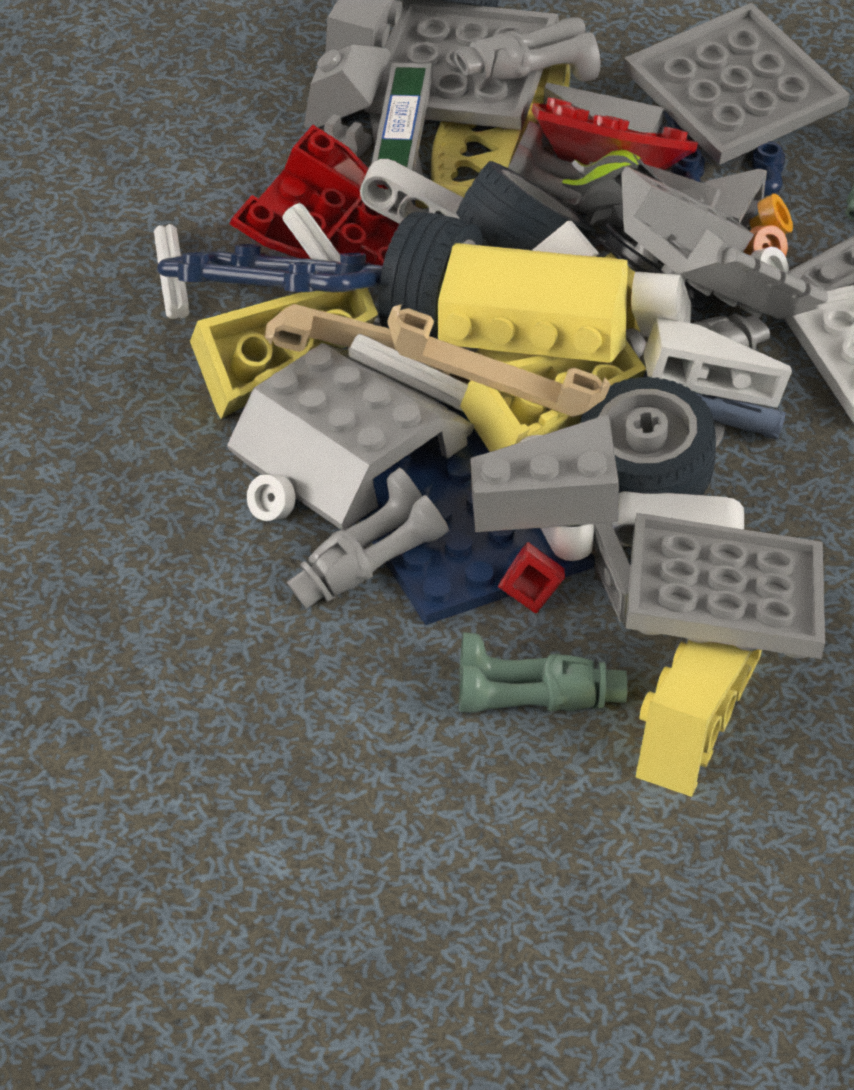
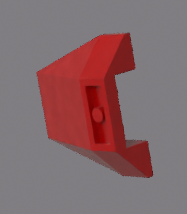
M548 97L546 104L533 103L531 111L556 155L564 161L573 162L576 159L582 164L589 165L590 162H596L612 151L627 150L641 157L644 164L666 170L697 150L698 142L687 140L688 132L664 126L663 133L639 132L628 129L630 122L628 120L608 115H594L593 120L588 119L590 111L573 107L571 102Z
M313 124L293 146L284 170L260 198L251 195L231 218L229 223L264 247L296 258L311 259L283 221L284 213L293 205L301 203L339 254L365 253L366 262L382 266L391 239L400 225L369 208L361 199V185L369 168L348 146ZM377 185L379 188L388 189L385 185Z

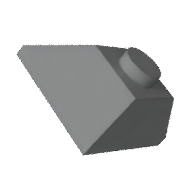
M350 45L339 51L334 49L325 53L317 62L318 68L310 85L304 122L305 128H310L312 124L316 127L323 126L333 114L342 118L371 106L391 56L389 50L381 47Z

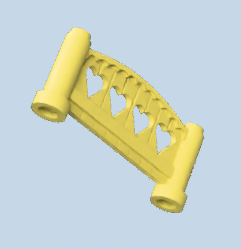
M557 64L543 69L522 130L497 127L475 132L471 130L476 127L473 124L441 121L432 148L431 181L464 198L475 178L462 182L452 180L458 176L457 168L467 166L479 173L489 161L508 168L529 122L538 123L531 111L533 103H544L546 83L569 87L570 65ZM473 141L479 142L492 150L470 157L462 155L467 151L466 143ZM415 200L416 207L428 208L427 204L423 201Z

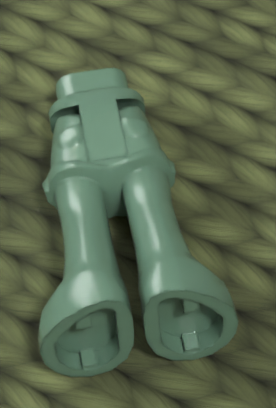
M466 632L462 634L459 667L460 713H478L487 709L524 705L546 706L548 711H576L591 707L592 709H602L605 702L626 703L627 701L626 670L606 669L605 662H598L596 669L594 661L559 653L550 654L547 658L523 660L493 658L487 654L483 639L479 634Z

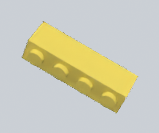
M455 243L452 246L438 299V339L459 347L611 363L626 347L628 260Z

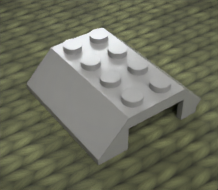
M628 166L624 168L621 173L624 232L638 242L634 248L637 252L655 263L658 260L664 263L661 269L663 273L681 275L684 283L688 279L687 282L691 286L708 296L714 290L713 294L733 307L738 303L741 308L758 318L765 313L780 320L818 309L819 304L827 302V292L809 276L803 274L799 279L743 253L754 234L728 214Z
M321 343L253 388L227 447L244 463L261 475L280 474L286 477L294 487L297 500L339 529L345 530L378 507L373 478L436 435H438L441 455L448 459L468 445L466 437L473 432L474 424L455 412L447 410V407L428 395L350 359L348 350Z

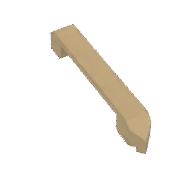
M296 304L286 307L268 322L266 326L265 338L270 344L273 341L278 347L298 352L305 349L308 337L351 347L353 340L358 334H363L397 351L389 328ZM432 367L463 383L469 384L470 382L469 379Z
M402 305L392 307L387 321L394 346L401 356L573 417L584 414L603 401L611 386L605 377L602 382L597 375L577 368L568 369L562 384L430 337L429 334L434 323L432 317L409 308L400 310Z

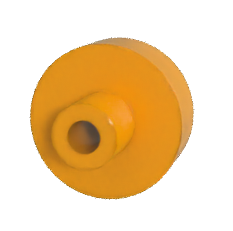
M772 194L758 201L757 209L759 215L749 219L751 229L756 226L772 225L781 229L784 234L792 232L793 223L790 213L783 200L777 194Z

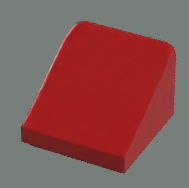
M527 542L518 553L498 587L532 612L538 613L565 579V570L557 562Z

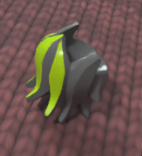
M627 150L612 151L598 161L590 162L589 165L582 164L575 159L571 164L583 178L578 180L565 179L562 180V185L579 192L583 196L575 199H563L561 204L586 214L587 216L584 220L591 227H607L606 224L610 222L624 228L621 174L624 168L628 166L661 183L663 181L651 168L642 162L641 157Z

